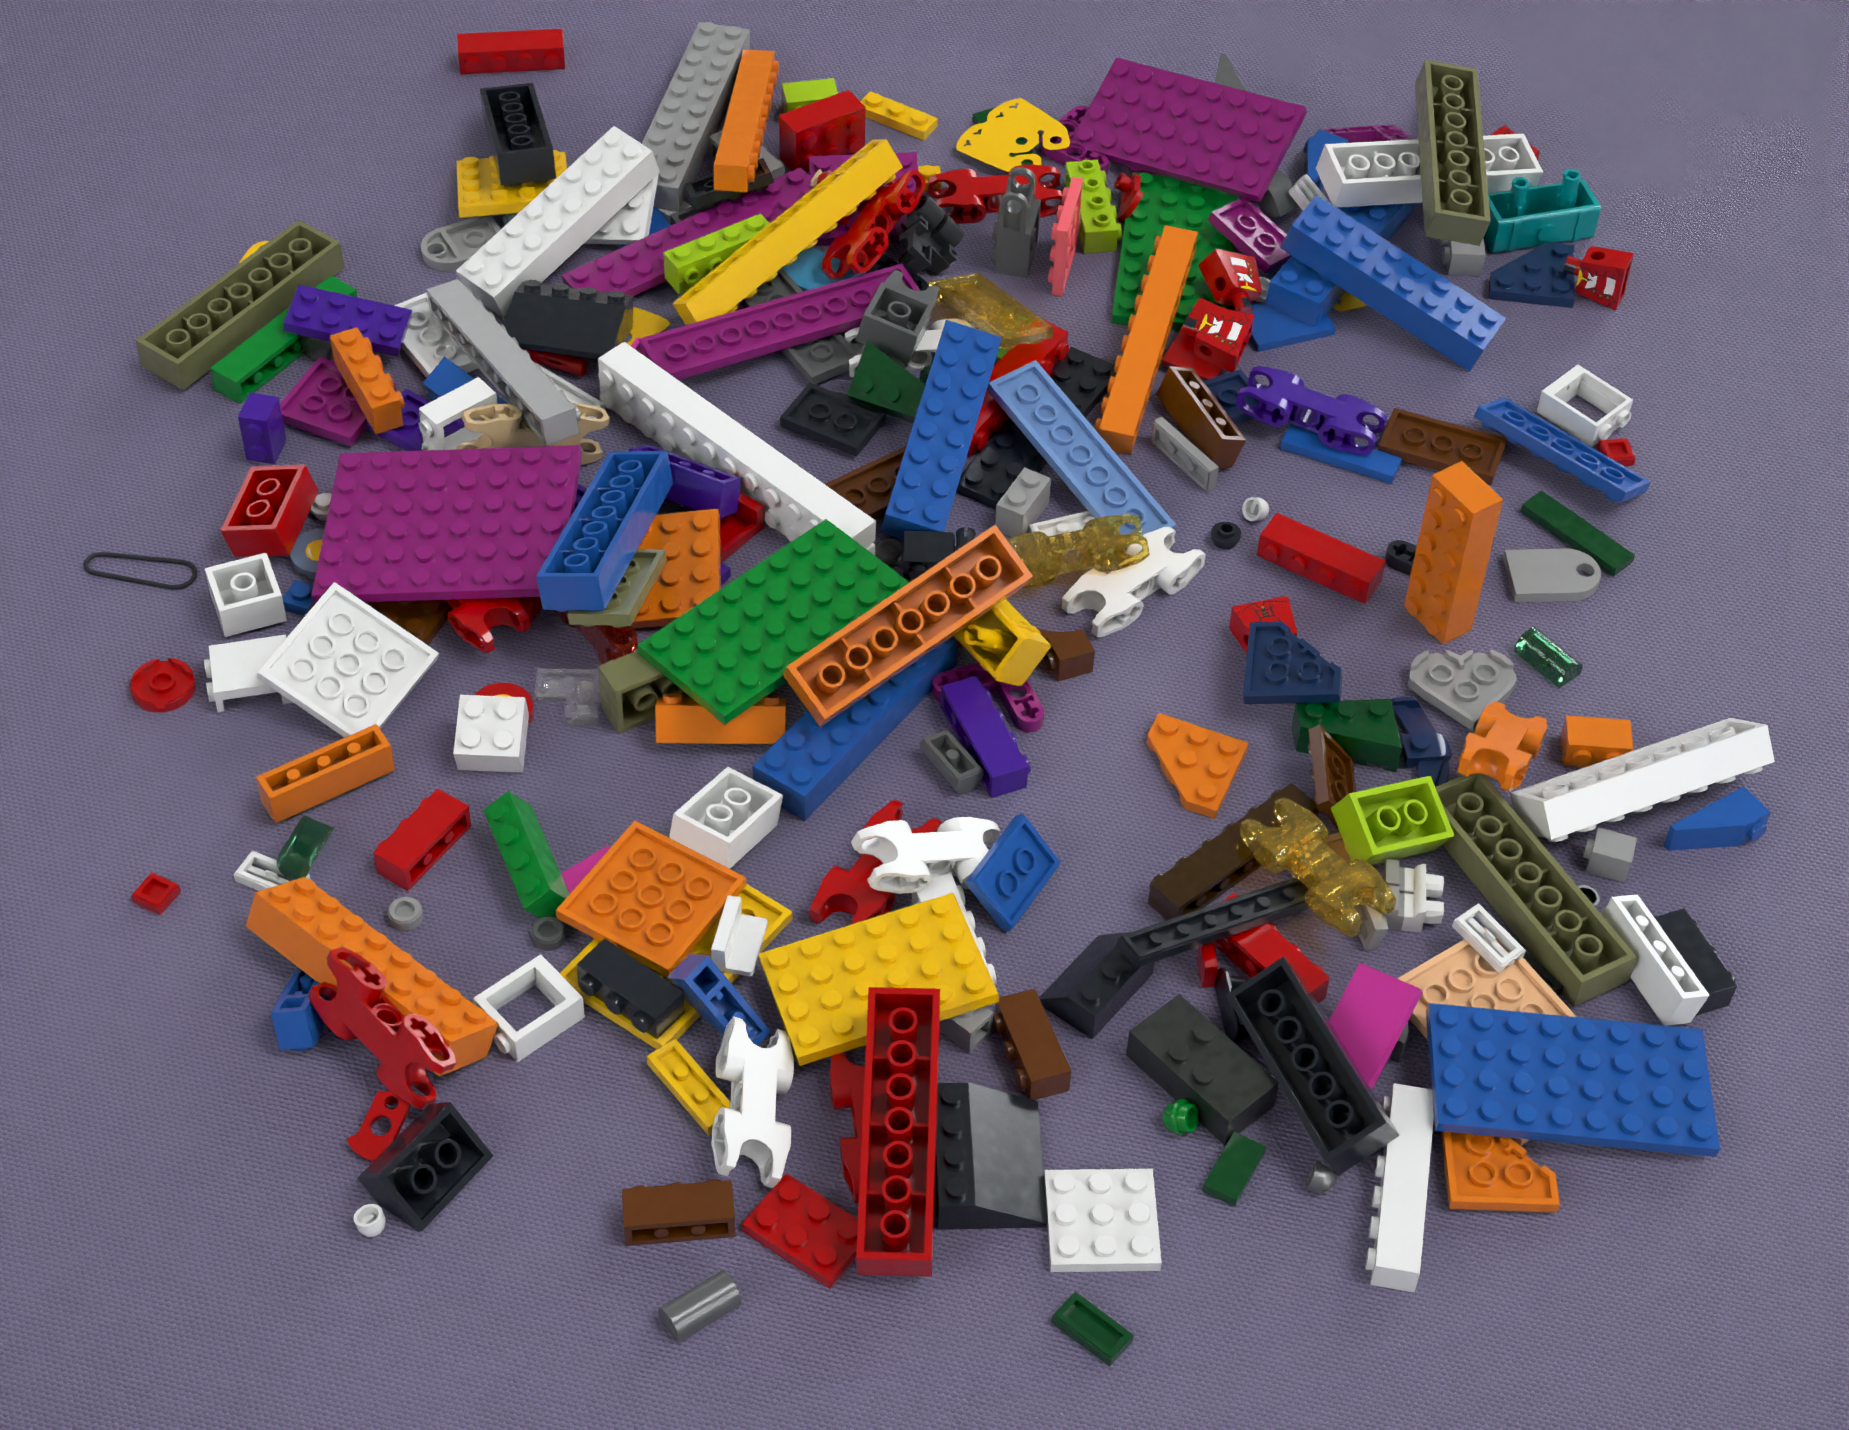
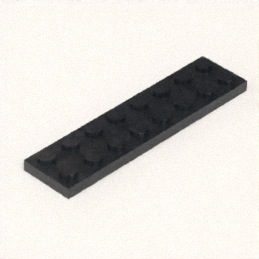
M1070 347L1065 359L1058 361L1049 376L1086 418L1107 393L1110 377H1116L1117 373L1114 372V364ZM1009 418L962 472L956 492L996 510L997 503L1024 467L1040 473L1048 462Z

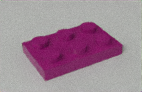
M1241 198L1212 211L1208 218V221L1217 231L1230 240L1239 251L1247 256L1254 257L1257 267L1264 273L1285 264L1292 256L1280 248L1287 234L1247 198Z

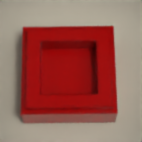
M1627 438L1599 440L1597 449L1600 453L1623 466H1634L1636 458Z
M151 872L132 893L131 898L133 903L161 915L180 894L181 890L179 884Z
M1214 942L1200 946L1198 949L1197 964L1202 988L1214 987L1216 983L1218 963Z

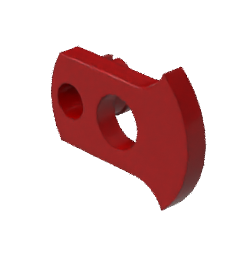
M1121 172L1114 183V188L1121 191L1120 209L1116 219L1120 222H1124L1133 213L1144 192L1140 191L1141 176L1136 173L1129 177Z
M390 1091L377 1092L359 1131L351 1137H346L350 1147L361 1158L373 1162L397 1138L411 1109V1105ZM393 1103H398V1106L390 1110L387 1105L391 1106ZM379 1118H387L391 1121L389 1132L382 1136L373 1134V1123Z

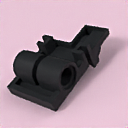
M922 194L914 210L907 214L906 231L899 235V241L904 242L907 251L901 256L898 264H903L910 276L919 273L927 267L934 271L935 275H938L950 267V264L957 260L955 256L957 251L954 247L960 243L964 236V231L945 214L928 194Z

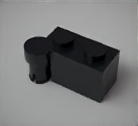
M965 527L959 528L956 531V546L954 532L904 531L903 578L916 579L973 540L976 535L975 530L968 527L967 536H964Z

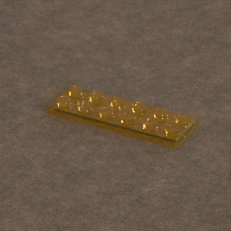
M980 273L928 282V288L932 285L939 287L937 300L972 327L1002 337L999 348L1012 349L1017 344H1038L1043 339L1053 338V327Z

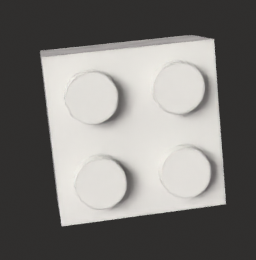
M267 553L205 568L210 595L225 637L287 621L282 595Z
M460 695L453 752L458 770L523 773L529 719L525 697Z

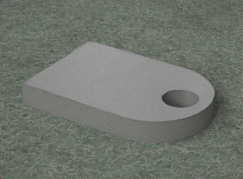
M492 215L477 216L429 232L421 242L422 259L432 269L444 272L456 271L501 229ZM433 252H441L440 254H431Z
M1562 548L1504 551L1503 561L1514 602L1579 601L1592 596L1598 588L1601 578L1600 567L1591 556L1579 550ZM1578 572H1586L1591 576L1585 577L1580 575Z

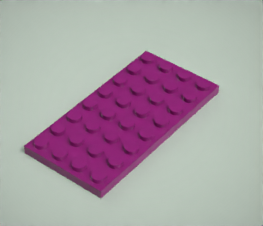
M1116 57L1072 140L1085 145L1092 151L1107 156L1110 161L1261 202L1307 111L1305 106Z

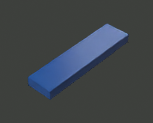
M1290 424L1280 446L1282 450L1390 484L1393 483L1402 462L1401 457L1375 449L1368 455H1357L1333 449L1324 445L1319 440L1318 433Z

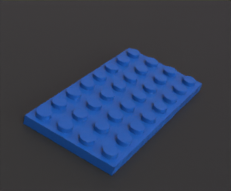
M1434 1003L1428 1004L1426 1021L1435 1131L1716 1157L1720 1151L1703 1029Z

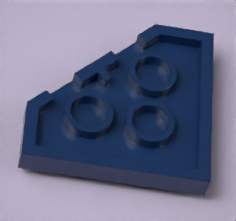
M1546 242L1491 272L1489 299L1573 308L1575 301V276L1563 272L1568 256L1574 257V245Z
M1282 621L1250 622L1243 689L1244 704L1341 702V668L1333 662L1329 663L1320 656V652L1303 638L1299 639Z

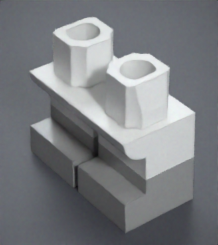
M1386 859L1381 878V913L1387 920L1388 930L1421 932L1423 923L1441 924L1444 915V902L1426 900V897H1442L1444 876L1426 874V864L1416 866L1415 869L1399 867V860Z

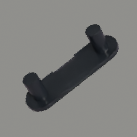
M1221 967L1217 971L1215 990L1225 1035L1235 1043L1238 1037L1251 1038L1245 1026L1240 1025L1239 1017L1226 995L1231 992L1232 988L1239 987L1245 981L1243 977L1229 975L1228 970Z

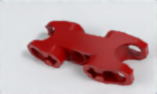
M1034 164L1013 167L1012 169L1017 167L1027 168L1035 174V199L1041 200L1040 218L1057 214L1059 205H1064L1062 204L1063 192L1055 190L1056 187L1060 186V170L1052 166ZM958 169L939 173L928 178V195L938 198L936 203L941 208L953 207V210L946 214L955 223H976L983 220L986 213L999 212L1002 197L1006 193L1010 171L1008 175L978 177L977 173L971 169ZM1050 174L1054 176L1051 181H1040L1045 175ZM1018 175L1014 177L1015 181L1019 184L1029 183L1025 176ZM939 182H945L949 185L948 188L935 189L933 187ZM1047 200H1061L1060 203L1055 206H1049L1046 204Z
M918 170L904 173L896 182L893 180L888 183L887 187L881 185L876 189L877 193L872 198L860 203V214L846 234L837 236L833 240L823 258L822 271L829 280L843 277L851 268L855 275L867 272L880 259L888 247V234L902 215L911 213L924 192L925 179ZM911 177L916 182L914 192H911L907 187ZM834 257L840 261V267L836 273L831 268V260Z
M517 597L444 600L453 608V610L448 612V620L456 633L465 642L487 654L495 650L493 645L494 638L490 632L492 627L508 625L518 632H525L531 628L530 618Z
M896 799L892 800L876 812L864 828L886 821L901 820L903 803ZM936 818L929 819L920 828H914L911 831L912 833L937 832L942 821ZM862 854L849 871L838 865L833 866L822 879L820 888L809 909V919L819 923L823 922L832 913L842 911L853 916L851 924L889 913L895 902V893L875 890L870 887L867 880L871 876L873 869L883 864L882 861L874 855Z
M345 947L331 950L326 959L329 969L336 978L337 987L326 982L312 986L309 991V999L323 1022L338 1037L345 1040H356L358 1038L381 1061L376 1070L377 1077L392 1093L420 1109L433 1104L437 1094L434 1085L427 1076L426 1068L439 1074L452 1070L456 1064V1058L452 1049L440 1031L425 1017L417 1014L404 1016L383 994L387 980L371 962ZM339 959L345 960L348 963H350L353 969L346 966ZM320 995H326L331 1000H325ZM433 1054L440 1055L445 1061L436 1059ZM411 1086L418 1089L425 1096H420L413 1092Z
M844 1052L831 1056L830 1095L833 1110L851 1109L855 1137L839 1138L843 1177L848 1184L854 1203H859L865 1066L852 1064L848 1061Z

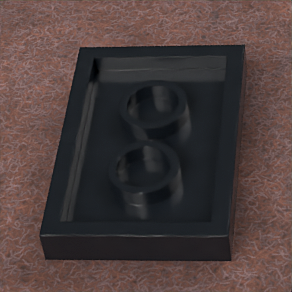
M764 158L758 159L755 181L749 183L748 191L760 192L767 189L769 184L774 183L771 171ZM714 174L685 184L695 209H708L715 206L718 201L724 199L728 201L736 200L742 197V193H745L714 190Z
M809 382L780 416V426L857 457L885 423L886 413Z

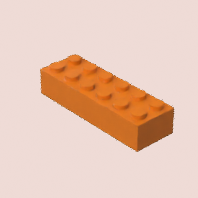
M1463 461L1432 475L1404 603L1408 613L1414 616L1442 644L1472 630L1503 499Z

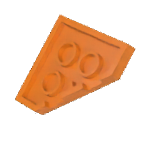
M1158 713L1147 735V745L1151 752L1156 753L1160 760V767L1171 785L1174 784L1180 795L1179 800L1183 807L1216 819L1245 758L1249 743Z
M1441 1131L1449 1209L1558 1212L1560 1202L1556 1174L1547 1166L1543 1165L1540 1167L1526 1155L1527 1151L1513 1139Z

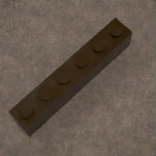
M1292 783L1282 790L1274 791L1268 800L1258 807L1253 806L1243 818L1236 823H1229L1212 840H1205L1198 850L1188 857L1183 856L1174 867L1166 873L1156 875L1149 885L1148 904L1166 920L1206 907L1282 852L1286 847L1315 828L1319 813L1315 802Z

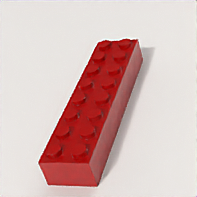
M868 988L856 1249L858 1275L932 1277L941 1014L940 989Z

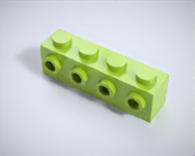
M1098 160L1066 162L1065 187L1069 188L1072 177L1083 178L1079 238L1083 253L1116 251L1117 240L1122 238L1121 224L1116 223V207L1111 205V190L1106 188L1105 170L1101 171Z
M760 213L663 252L665 279L678 294L688 291L770 223Z

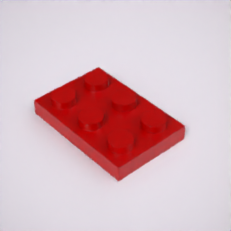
M787 1173L742 1222V1231L829 1289L856 1258L858 1219Z

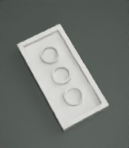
M427 293L394 305L412 310V319L401 348L426 378L444 356L466 373L478 368L432 316Z

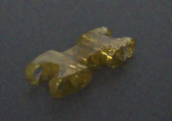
M1130 514L1095 518L1088 521L1081 530L1047 536L1045 533L1037 531L1006 539L1033 575L1028 584L1022 589L1046 586L1053 583L1059 574L1092 567L1099 572L1120 570L1140 563L1150 555L1147 539L1142 536L1140 518ZM1132 523L1135 525L1133 532L1123 535L1119 533V529L1123 524ZM1132 544H1140L1142 550L1136 555H1129L1125 552V547ZM1076 550L1073 553L1066 554L1067 551Z
M1281 797L1275 801V809L1273 811L1281 825L1280 827H1267L1252 819H1247L1241 823L1240 835L1256 860L1266 870L1275 875L1288 869L1309 889L1305 893V899L1309 908L1324 923L1350 937H1355L1361 933L1360 927L1363 922L1353 906L1367 905L1377 912L1389 914L1394 910L1396 898L1379 872L1363 858H1356L1347 863L1325 844L1329 839L1327 828L1310 810L1288 798Z

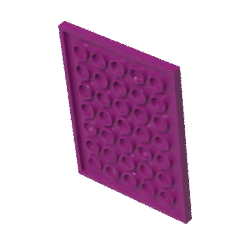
M580 445L340 453L312 591L314 603L318 602L334 582L363 602L540 597L536 576L575 510L582 458Z

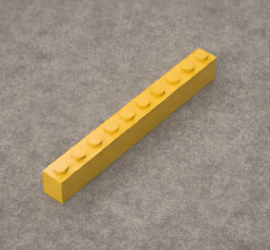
M871 140L672 304L685 325L734 312L737 309V304L743 299H748L755 295L758 291L757 288L762 283L773 280L778 275L777 271L795 262L798 258L797 254L802 250L813 247L818 242L817 238L820 235L835 229L838 225L836 222L842 217L853 214L860 202L872 198L877 193V188L893 181L896 178L895 174L903 166L888 140Z

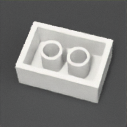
M727 767L673 814L669 838L730 869L777 826L783 795Z

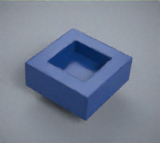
M295 580L282 598L284 609L304 616L314 604L312 598L314 585Z

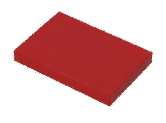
M1199 298L1188 317L1203 321L1208 308H1225ZM1181 328L1163 357L1162 366L1167 368L1169 366L1194 368L1203 381L1220 376L1224 369L1195 355V337L1183 334Z

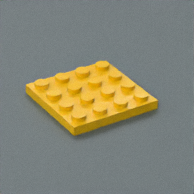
M553 150L557 178L567 169L565 152ZM493 155L489 158L466 157L458 160L459 217L519 213L555 179L549 180L546 183L526 182L516 187H509L500 184Z

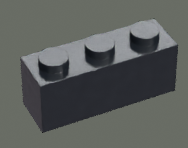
M1685 908L1654 917L1710 995L1695 1016L1729 1006L1737 988L1735 978L1722 964L1715 948L1707 942L1700 931L1698 923L1690 917Z
M603 939L577 964L578 985L586 995L595 996L604 1002L607 1008L614 1014H621L630 1020L633 1026L642 1033L647 1032L658 1039L685 1013L683 991L606 939Z

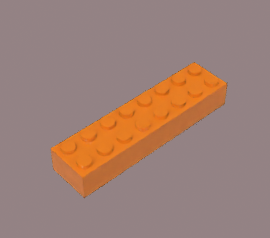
M995 524L789 664L783 672L784 678L821 727L1025 587L1033 575Z
M302 877L255 892L245 927L320 984L326 982L337 987L336 978L329 969L326 958L331 950L345 947L371 962L385 976L387 985L383 994L404 1016L417 1014L425 1017L440 1031L455 1055L456 1064L452 1070H447L442 1074L436 1073L439 1077L488 1056L499 1023L487 1015L483 1009L475 1006L462 996L458 990L450 987L438 978L433 971L426 969L414 960L409 953L401 950L389 941L385 935L377 932L365 923L360 916L355 915L340 904L336 898L331 897L316 886L315 882ZM339 959L346 966L353 969L350 963H348L345 960ZM433 1054L436 1059L445 1061L440 1055Z

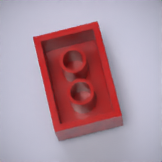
M846 90L780 114V159L791 171L801 167L807 172L809 171V156L853 155L865 146L866 107L850 90Z
M306 465L253 466L250 468L220 530L234 557H250L262 553H267V556L290 555L319 492Z

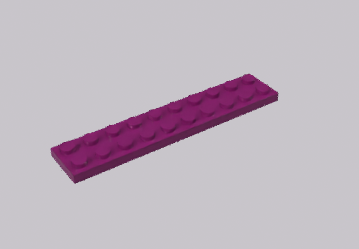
M801 167L773 179L774 183L769 184V187L763 191L753 192L751 190L742 193V197L736 200H726L562 274L563 284L568 285L569 288L581 289L583 287H592L599 292L621 291L625 295H637L667 281L664 273L663 252L760 213L771 223L814 188L810 186L812 178Z
M898 264L639 339V347L646 358L679 380L860 327L863 315L880 284L884 283L895 270L903 272L902 281L905 286L915 291H920V289L903 264Z

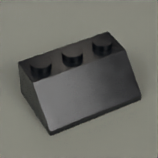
M1129 932L1098 935L1039 999L1043 1008L1093 1039L1151 977L1154 962L1139 968L1133 966L1116 945L1119 936Z
M451 1102L429 1104L357 1179L381 1207L418 1232H421L494 1155Z

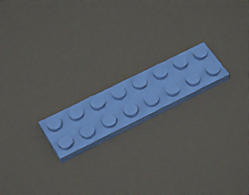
M1036 360L988 383L987 391L1124 554L1135 540L1146 533L1162 527H1171L1175 530V522Z

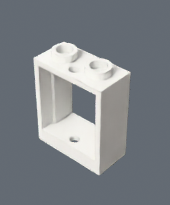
M1576 365L1542 390L1537 413L1581 442L1593 447L1599 440H1607L1614 430L1618 427L1622 428L1628 423L1631 418L1630 409L1633 399L1580 365ZM1578 395L1607 415L1598 422H1595L1566 402Z
M478 377L420 407L421 422H419V428L423 436L422 450L457 449V446L463 442L476 440L482 436L483 433L472 432L464 427L444 438L443 427L461 418L463 412L469 409L497 404L496 392ZM473 419L474 421H482L481 419Z
M541 954L473 998L475 1006L483 1009L487 1015L499 1023L494 1035V1041L499 1050L504 1054L509 1053L517 1062L585 1018L583 997ZM536 985L555 1007L516 1032L496 1010Z

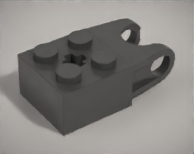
M1017 167L1010 171L1006 193L1003 195L1000 203L998 223L995 222L992 239L997 240V244L993 245L991 261H996L995 273L1028 278L1038 244L1041 200L1035 199V174L1027 168ZM1018 175L1025 176L1029 183L1019 184L1015 181L1014 177Z
M895 270L884 283L880 284L866 309L856 341L865 345L869 341L882 352L909 363L928 328L939 287L932 285L924 291L912 290L903 283V272Z

